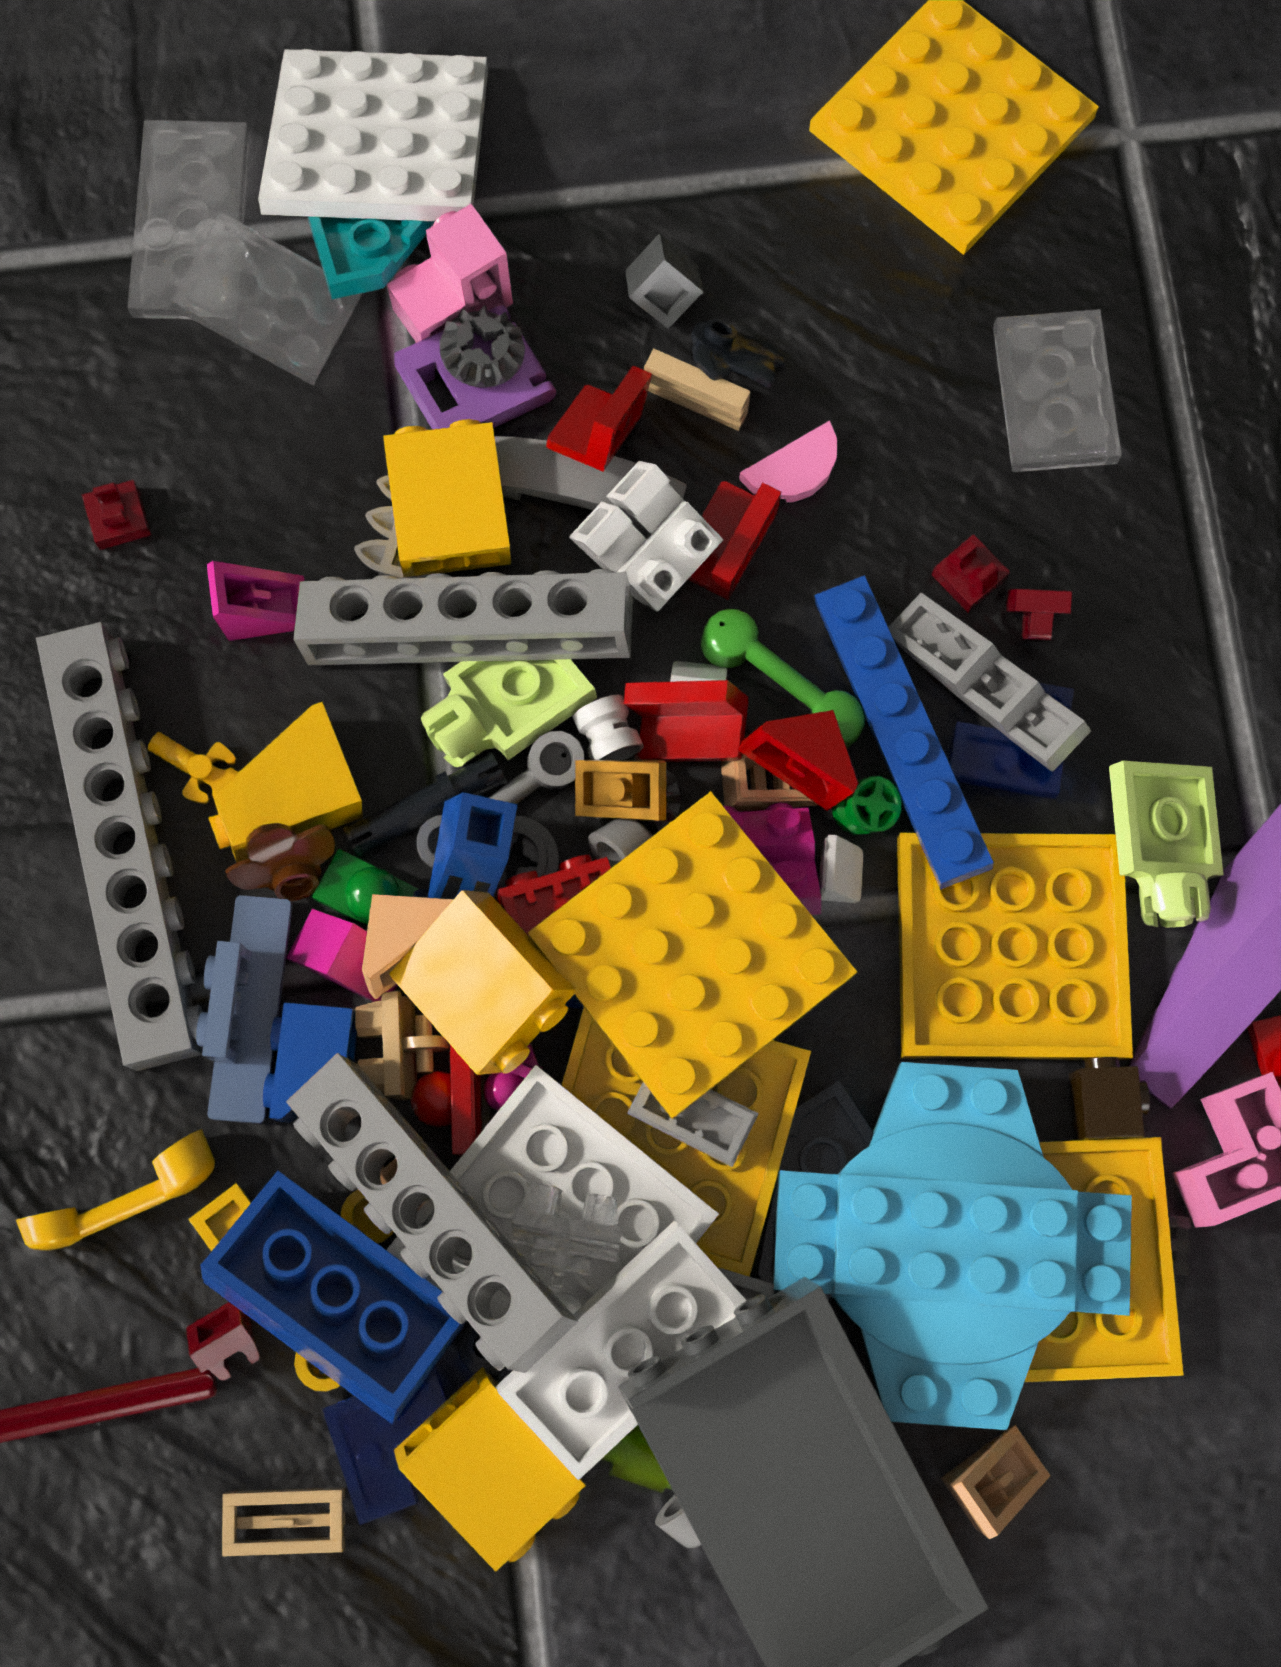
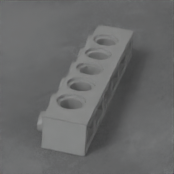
M595 569L588 573L560 574L555 571L545 570L536 572L534 575H505L498 572H487L480 576L471 577L431 574L426 578L400 579L390 575H380L373 579L365 580L324 577L319 581H300L293 640L308 665L630 658L633 599L627 573L614 572L608 569ZM571 609H583L581 612L575 615H564L567 611ZM528 610L521 616L510 617L516 611ZM474 611L465 618H457L463 612ZM420 612L414 618L403 620L407 615L411 613ZM365 614L362 618L351 621L355 616Z
M339 1053L335 1054L286 1101L299 1117L293 1123L299 1134L314 1148L318 1149L322 1145L334 1159L328 1165L332 1174L350 1191H353L356 1187L369 1202L364 1211L370 1220L387 1235L393 1230L406 1246L400 1252L404 1261L421 1278L425 1279L428 1275L432 1277L443 1291L437 1297L442 1307L458 1323L463 1324L467 1320L481 1337L475 1343L476 1347L493 1367L499 1371L506 1367L509 1370L526 1373L579 1322L358 1064ZM360 1115L361 1128L359 1133L352 1140L346 1141L345 1129L347 1124L354 1117ZM396 1157L398 1166L395 1176L388 1183L382 1184L380 1180L382 1166L390 1158ZM432 1199L434 1203L433 1218L425 1227L418 1228L416 1223L417 1210L425 1201ZM469 1243L472 1249L471 1262L464 1271L456 1273L452 1264L453 1255L458 1247ZM506 1287L511 1296V1304L507 1313L495 1320L490 1311V1301L496 1291Z

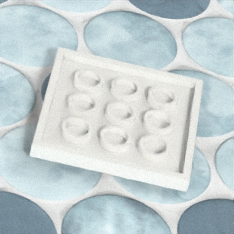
M284 49L258 197L261 215L436 221L447 212H458L469 204L474 206L488 77L487 57Z
M537 1065L534 1066L450 1171L572 1314L579 1310L674 1220L697 1243L719 1215L717 1211ZM432 1199L427 1200L416 1213L418 1228L425 1227L433 1218L434 1203ZM397 1236L387 1251L408 1266L400 1254L406 1246ZM469 1243L458 1247L453 1255L452 1264L456 1273L464 1271L471 1262L472 1249ZM428 1275L425 1278L427 1281H429L431 1284H433L435 1287L441 1290V1288L437 1285V1283L432 1279L430 1275ZM506 1287L496 1291L491 1298L490 1311L495 1320L503 1317L509 1310L511 1296Z

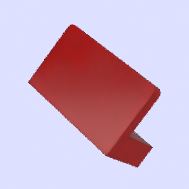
M632 366L613 394L591 385H585L548 435L546 447L604 472L642 416L653 373Z
M726 481L721 482L701 517L722 537L723 541L688 580L729 600L778 513L782 492L762 482L754 496Z
M730 681L626 683L624 705L642 717L640 738L644 748L638 753L640 759L664 760L665 762L739 761L743 757V754L737 749L745 739L749 697Z

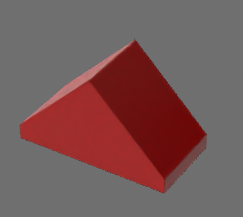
M834 710L766 721L745 738L737 749L827 811L853 794L858 785Z

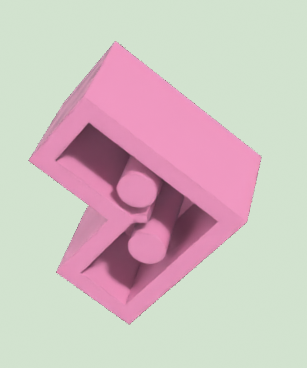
M472 204L458 212L450 211L440 216L433 226L426 230L431 258L419 265L413 264L403 268L391 282L387 283L392 308L416 343L444 331L446 321L452 322L459 316L462 309L469 313L479 311L484 305L490 310L500 305H504L507 308L513 304L506 251Z
M1273 1072L1252 1078L1200 1099L1224 1153L1172 1173L1195 1228L1215 1226L1281 1199V1090Z

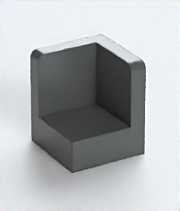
M661 233L655 237L626 270L629 298L667 329L703 293L698 265Z

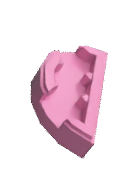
M830 420L740 472L739 480L753 494L757 493L763 482L781 491L780 499H786L788 503L814 495L827 483L837 459V437Z

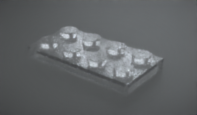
M144 120L127 307L132 318L236 320L250 132L246 122Z

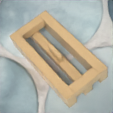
M653 348L644 366L645 371L653 373L648 389L649 392L737 431L740 430L748 414L749 390L724 379L714 381L699 368Z
M345 1487L228 1491L224 1493L222 1556L343 1552L345 1550V1537L343 1535V1526L345 1525V1512H343ZM330 1503L329 1513L237 1516V1506ZM330 1526V1537L237 1541V1529Z

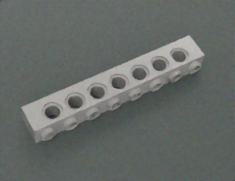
M101 622L37 637L36 642L123 1066L140 1071L202 1055V1047H199L196 1042V1030L199 1016L203 1011L199 1004L193 1006L189 984L196 983V974L188 950L181 952L177 931L184 929V917L177 897L170 898L166 877L173 876V866L166 845H159L155 825L162 823V815L154 791L147 792L143 773L151 771V764L144 741L142 739L136 740L132 721L140 719V712L133 690L131 688L125 689L122 670L129 669V661L124 643L120 637L114 638ZM95 678L102 679V686L96 694L90 697H81L82 689L88 681ZM104 729H113V737L108 745L100 749H92L93 738L98 732ZM124 780L122 794L113 801H103L102 795L105 787L112 781ZM125 832H135L133 847L124 854L115 855L113 846L117 837ZM136 884H145L147 894L144 901L137 907L126 908L124 904L126 892ZM147 937H156L158 940V950L155 956L149 961L138 963L135 957L137 945ZM167 990L170 997L167 1010L158 1017L150 1018L146 1009L148 999L157 991Z

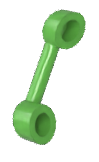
M725 609L709 618L703 630L701 649L704 657L711 664L722 668H733L742 665L748 660L812 710L810 714L834 710L846 749L857 741L865 725V714L862 705L855 696L846 691L839 690L825 693L758 641V627L755 620L748 613L739 609Z

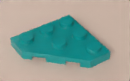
M307 216L331 299L383 289L425 237L426 230L431 228L435 221Z

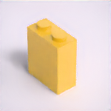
M464 419L453 422L449 428L427 430L421 426H408L397 430L395 434L384 435L399 561L403 577L510 565V544L493 423L481 424L478 420Z
M462 890L389 973L390 977L477 1075L507 1074L521 1065L530 1053V1049L527 1046L540 1031H548L561 1021L568 1011V1007L565 1004L576 991L490 893Z
M482 1367L396 1447L394 1453L399 1470L496 1572L507 1561L515 1562L520 1559L533 1545L536 1537L535 1534L552 1518L556 1520L566 1515L575 1506L580 1496L579 1492L586 1485L582 1478L576 1479L498 1394L496 1389L498 1382Z

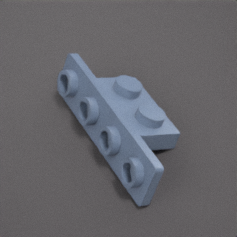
M238 896L235 900L230 942L217 941L216 955H209L204 970V987L206 990H211L208 1012H201L199 1016L196 1042L199 1047H203L202 1056L214 1062L207 1112L208 1117L212 1120L263 1124L266 1121L267 1108L263 1106V1088L265 1078L268 1073H272L275 1051H272L270 1047L271 1027L274 1017H279L293 909L292 903L287 899Z

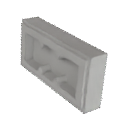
M642 1083L627 1112L628 1115L730 1167H733L758 1116L757 1112L713 1090H709L672 1120L644 1083Z

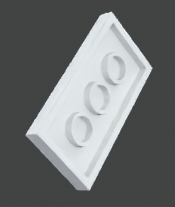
M674 1220L573 1314L579 1322L526 1373L512 1371L496 1386V1389L508 1405L579 1480L638 1425L618 1388L619 1385L629 1380L628 1372L646 1359L659 1356L663 1360L683 1348L681 1345L682 1340L697 1329L712 1325L716 1329L736 1317L734 1310L747 1300Z

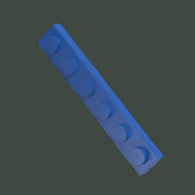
M865 575L814 595L817 609L855 696L862 705L865 719L893 783L899 792L901 801L940 890L992 870L994 862Z

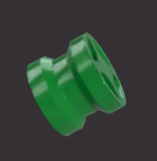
M881 776L866 777L862 780H857L858 785L853 794L832 807V814L836 824L843 831L852 835H863L891 828L899 819L901 797L897 788L890 780ZM859 806L864 807L867 813L863 814Z

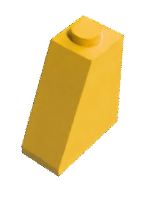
M323 702L310 706L213 795L218 815L208 819L219 848L223 849L231 846L235 860L239 862L249 858L246 849V838L255 828L263 824H285L290 826L296 834H299L320 824L333 829L363 818L361 797Z

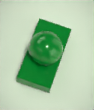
M338 849L312 898L326 907L368 927L372 894L413 897V892L418 890V888L394 877L384 869L377 868Z

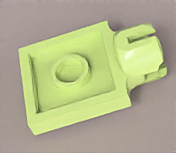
M571 659L462 661L443 674L451 690L446 698L423 713L421 721L437 750L443 751L446 754L443 758L454 767L465 765L488 749H497L503 753L507 760H510L534 743L540 736L548 733L574 715L577 710L594 701L597 695L595 688Z
M1120 761L1110 765L1120 876H1130L1137 880L1140 886V908L1144 923L1149 926L1158 927L1157 913L1161 926L1167 928L1190 925L1195 917L1196 921H1206L1211 910L1207 880L1224 875L1212 767L1137 761Z

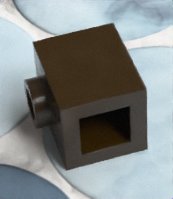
M1119 1057L1089 1058L1084 1060L1085 1068L1078 1069L1069 1074L1074 1141L1129 1139L1145 1136L1143 1115L1149 1113L1150 1096L1147 1082L1139 1080L1138 1066L1120 1067Z

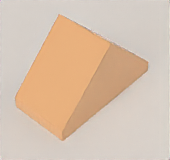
M372 894L362 972L368 991L375 999H378L397 984L390 977L389 973L454 899Z
M1015 1425L1004 1431L941 1479L975 1529L988 1539H991L1000 1534L1051 1475Z

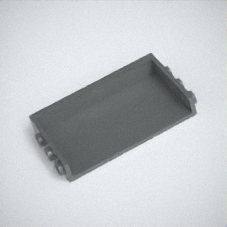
M803 1277L769 1298L766 1295L755 1296L743 1302L734 1310L736 1317L716 1329L712 1325L697 1329L682 1340L681 1345L683 1348L663 1360L659 1356L646 1359L628 1372L629 1380L619 1385L618 1388L765 1667H898L913 1656H924L935 1651L942 1645L945 1636L989 1609L828 1299L818 1284Z

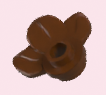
M263 824L255 828L246 838V849L249 858L233 864L225 872L229 881L241 889L269 888L275 892L279 899H287L289 901L304 899L315 892L321 875L320 865L334 853L335 842L332 831L328 826L320 824L296 834L290 826L285 824Z

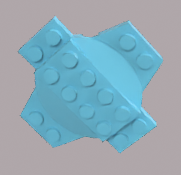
M901 1062L873 1131L874 1134L869 1147L850 1160L838 1174L779 1171L773 1290H783L806 1277L821 1286L824 1294L832 1295L840 1309L861 1328L865 1343L864 1348L876 1392L891 1422L1007 1430L1038 1342L1056 1329L1070 1312L1130 1316L1132 1195L1072 1190L1060 1172L1043 1157L1018 1070Z

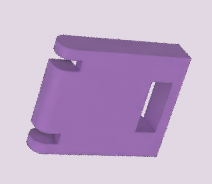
M504 305L489 310V312L498 315L506 312L510 321V313ZM444 331L394 353L395 367L432 430L449 428L453 422L464 419L478 420L481 424L492 422L493 428L547 404L556 396V389L551 381L538 384L546 380V373L523 335L525 353L523 363L518 372L507 382L487 388L464 384L447 371L440 356V339ZM473 333L474 341L471 350L480 348L492 360L491 347L494 340L484 341L480 335L477 336L476 333ZM435 367L458 406L445 412H441L425 385L435 380Z

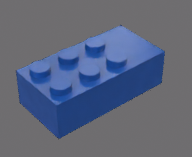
M279 1171L274 1174L200 1265L203 1283L392 1425L466 1323V1321L463 1324L458 1323L442 1307L437 1299L442 1293L440 1289L426 1279L421 1278L410 1267Z

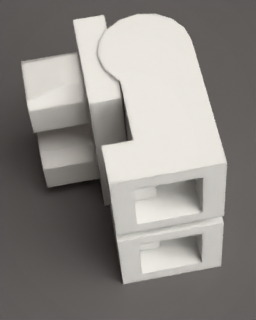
M638 461L606 496L614 505L601 501L569 538L602 569L626 572L632 596L644 605L648 604L653 610L658 612L718 547L723 539L669 484V478L657 465Z

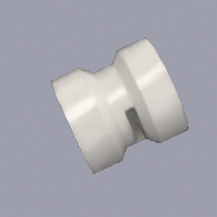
M610 695L595 700L577 710L572 716L579 734L585 735L590 743L587 749L590 760L621 761L636 755L644 748L638 731L630 728L626 719L629 710L624 705V699L621 695Z

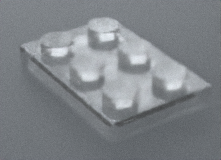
M220 211L172 297L170 308L314 386L358 305L362 293L332 300L321 267Z
M1101 310L996 317L993 332L1012 472L1117 464L1122 455Z

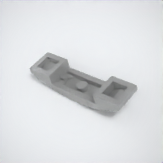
M494 436L503 497L519 501L521 495L526 494L594 510L601 501L614 505L606 496L636 464L635 462L614 456L604 472L548 449L546 447V440ZM666 475L670 480L669 484L684 500L687 484Z

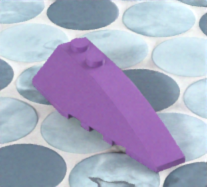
M1281 804L1223 869L1224 875L1219 876L1215 884L1216 889L1210 899L1211 910L1209 918L1206 921L1197 922L1192 932L1194 934L1184 955L1178 961L1169 979L1170 983L1159 1006L1155 1008L1133 1053V1058L1130 1059L1127 1066H1138L1139 1080L1147 1082L1149 1093L1168 1110L1203 1076L1281 990Z

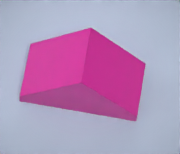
M212 561L207 564L213 618L228 641L295 630L300 581H304L303 575Z
M312 909L286 959L372 1002L382 1001V996L375 999L370 994L362 972L367 931L354 923ZM395 984L392 988H390V989H389L388 991H386V992L395 991V990L397 989L398 985Z

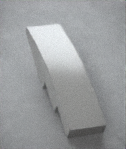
M920 593L888 627L895 644L970 708L1053 772L1091 732L1082 718L1045 693L1037 680L1000 655L992 642L923 593Z

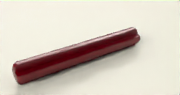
M198 1368L1 1409L0 1443L212 1398L217 1394L216 1376L209 1370L201 1373Z

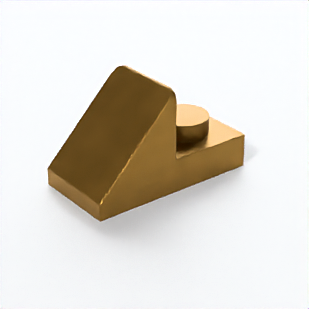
M575 760V816L666 820V762L664 760Z

